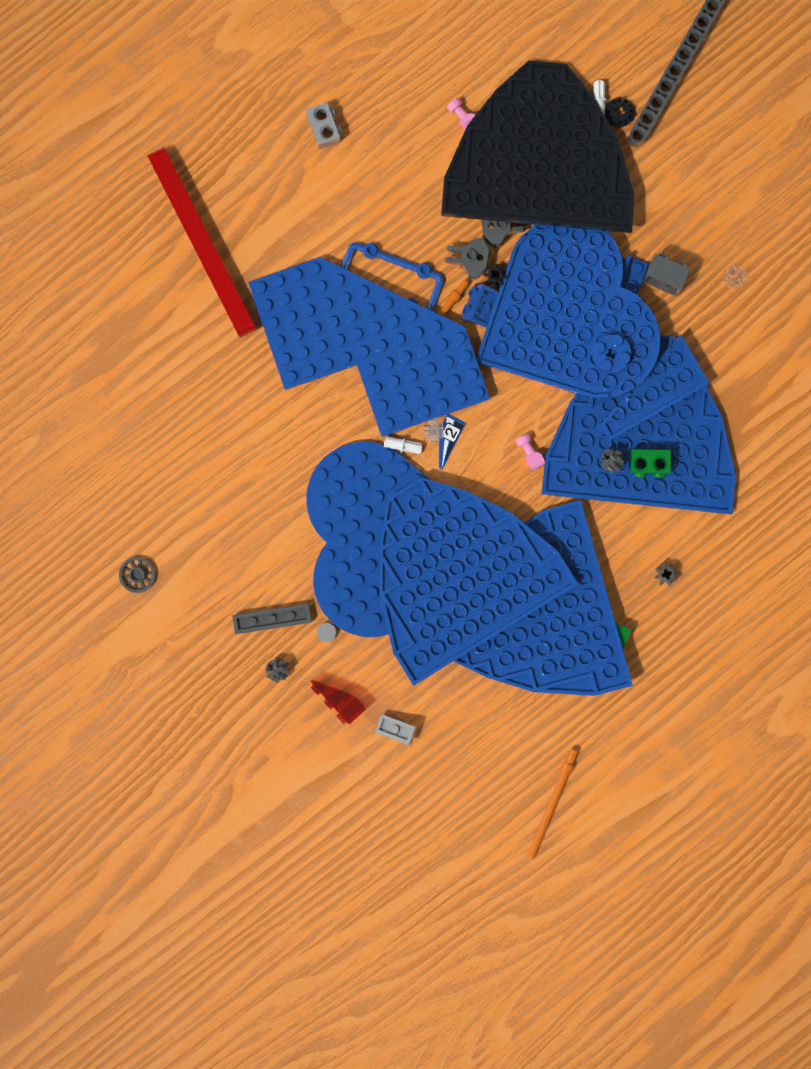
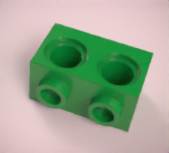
M671 450L630 451V474L635 475V478H646V475H654V478H666V475L671 473ZM642 459L645 462V468H637L636 460ZM658 459L662 460L665 464L664 469H658L655 466V461Z

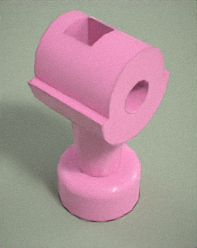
M455 98L449 103L447 109L451 113L456 112L461 119L459 124L465 130L475 115L473 113L468 114L461 107L462 102Z
M525 434L518 438L516 443L519 447L523 446L527 455L524 458L530 469L534 471L546 462L543 456L536 452L529 443L532 440L530 435Z

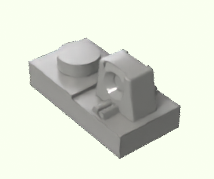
M381 714L375 732L411 745L417 727Z

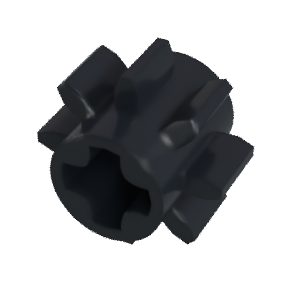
M498 264L495 265V268L488 266L489 273L483 274L484 277L488 278L485 284L490 283L492 289L495 288V285L502 286L501 280L507 279V276H503L505 268L500 270ZM492 273L494 275L499 274L498 280L496 278L491 279Z

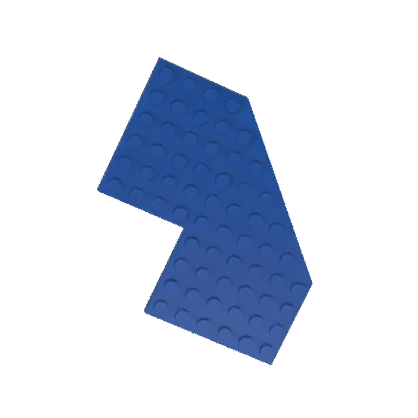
M321 257L248 282L284 389L289 390L357 366L381 437L490 400L466 328Z

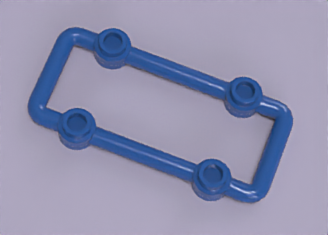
M355 242L349 245L341 264V268L348 270L355 250L363 252L367 259H375L377 257L416 272L420 279H428L430 277L437 280L426 307L431 311L434 310L444 284V278L440 273L431 270L430 265L426 263L417 265L379 251L378 247L373 243L363 245ZM409 298V299H408V300H410V301H412V302L418 304L416 300H414V299H412V298Z

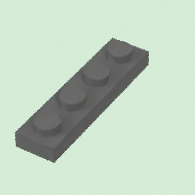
M309 604L232 615L235 634L312 623Z

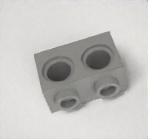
M326 102L306 109V115L319 149L339 143L342 131L339 124L335 125L333 118H336L333 107L329 108ZM325 113L327 117L324 120H319L317 115ZM327 130L333 132V135L329 138L323 136V133Z

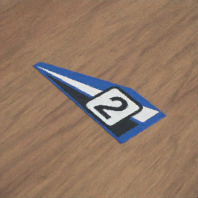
M449 414L446 415L439 429L440 469H443L466 424Z

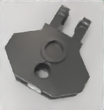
M481 220L483 238L492 248L500 247L504 239L510 236V234L525 231L523 226L510 227V222Z
M474 238L467 246H447V251L460 253L461 258L446 257L445 262L459 265V268L464 269L469 279L477 280L486 271L489 248L482 238Z

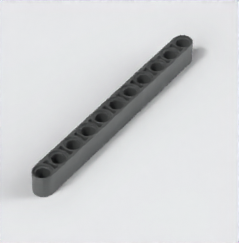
M706 0L632 127L628 136V142L631 146L640 147L645 142L726 0ZM713 5L716 10L710 11L707 6ZM704 21L707 26L701 27L698 22ZM689 37H695L698 42L691 43ZM686 53L688 59H682L679 54ZM670 70H678L679 75H672ZM667 85L670 88V91H663L661 89V86ZM658 101L661 107L655 108L651 102ZM643 117H648V118H650L651 123H650V124H645V123L642 121V118H643ZM639 133L642 139L635 140L633 134Z

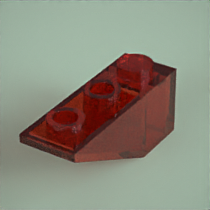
M315 680L310 681L313 684L311 689L317 695L322 694L325 700L323 702L330 710L334 708L339 713L336 716L343 724L347 722L350 725L366 710L353 694Z

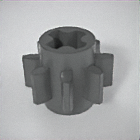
M614 448L604 451L600 459L603 462L601 467L610 473L619 471L624 465V461L621 459L624 454Z
M661 563L662 569L655 568L658 576H655L654 579L659 578L660 586L664 582L671 586L670 580L677 581L674 573H677L678 570L673 571L672 563L668 567ZM664 569L666 572H670L668 580L666 577H662L661 575L662 573H664Z
M278 657L276 661L270 660L266 665V672L268 673L266 677L276 683L279 680H285L289 675L288 663Z

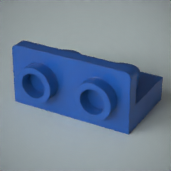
M627 254L625 259L622 258L623 279L621 287L638 296L648 263L631 258V255Z
M475 284L469 291V299L463 307L461 319L487 328L498 291L483 284Z

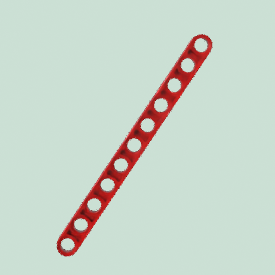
M163 147L147 155L239 338L257 330L165 148Z

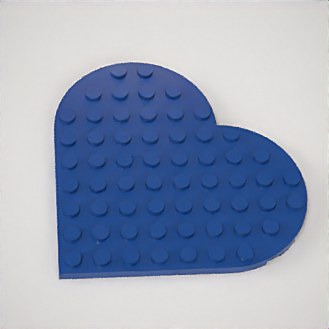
M533 225L531 229L520 237L512 251L504 276H507V279L502 280L503 285L500 286L476 357L477 363L594 399L615 398L629 393L642 384L652 372L660 351V332L657 320L647 304L635 293L621 287L623 263L615 240L607 231ZM606 335H620L628 342L631 348V359L626 369L622 372L609 374L601 371L595 365L592 355L593 347L600 338ZM611 349L606 356L614 359L615 354L618 352Z
M373 442L346 444L326 455L313 471L306 494L307 511L311 523L319 536L326 542L314 568L313 586L316 599L323 613L333 624L350 634L361 637H380L389 634L379 595L380 540L388 497L420 477L429 479L396 451Z

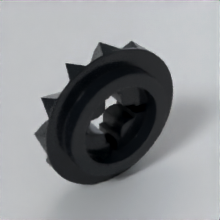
M624 97L614 98L608 102L605 108L606 119L614 127L628 126L634 119L635 107H633L631 101ZM622 105V110L625 114H622L618 119V113L615 110H618Z

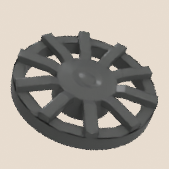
M133 557L122 564L119 570V580L126 590L133 593H141L148 590L154 583L155 570L148 560L141 557ZM135 560H139L137 567L133 563ZM142 561L147 563L142 569L140 568ZM128 563L132 566L131 570L125 567ZM150 567L152 572H144V570ZM123 569L128 571L129 575L122 576ZM145 575H152L151 580L145 578ZM130 578V581L125 584L123 579ZM143 580L149 583L146 587L142 582ZM132 582H134L133 589L128 587ZM137 583H140L142 589L136 590Z

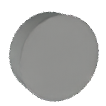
M323 623L317 629V636L323 642H331L336 636V629L332 624Z

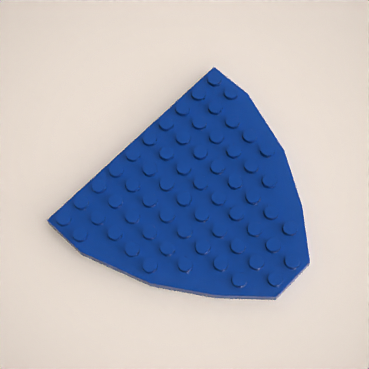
M660 335L658 359L675 341L673 336ZM707 386L611 441L608 440L600 424L628 393L609 399H594L576 394L570 401L545 456L546 463L543 470L541 495L732 515L736 474L723 418ZM614 448L624 454L621 458L624 461V465L619 471L610 473L601 467L603 462L600 459L604 451ZM671 450V473L666 475V478H654V475H646V478H635V475L630 474V451ZM642 459L636 460L637 468H645V462ZM658 459L655 461V466L658 469H664L665 464L662 460Z
M420 477L388 497L380 540L379 595L393 654L413 686L578 585L555 548L511 512L466 490Z
M581 500L543 510L525 522V524L559 552L578 585L454 662L486 678L534 693L597 696L633 686Z

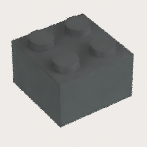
M655 254L650 261L642 282L677 297L683 288L690 268L681 261L674 262L669 260L667 255Z

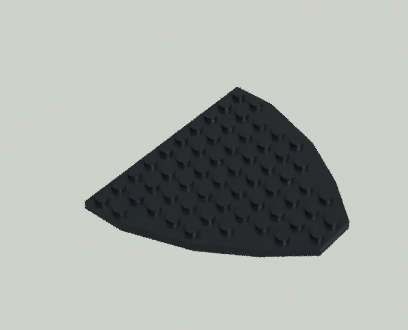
M528 60L494 91L467 125L444 176L441 216L632 233L634 191L619 139L595 98L567 64Z

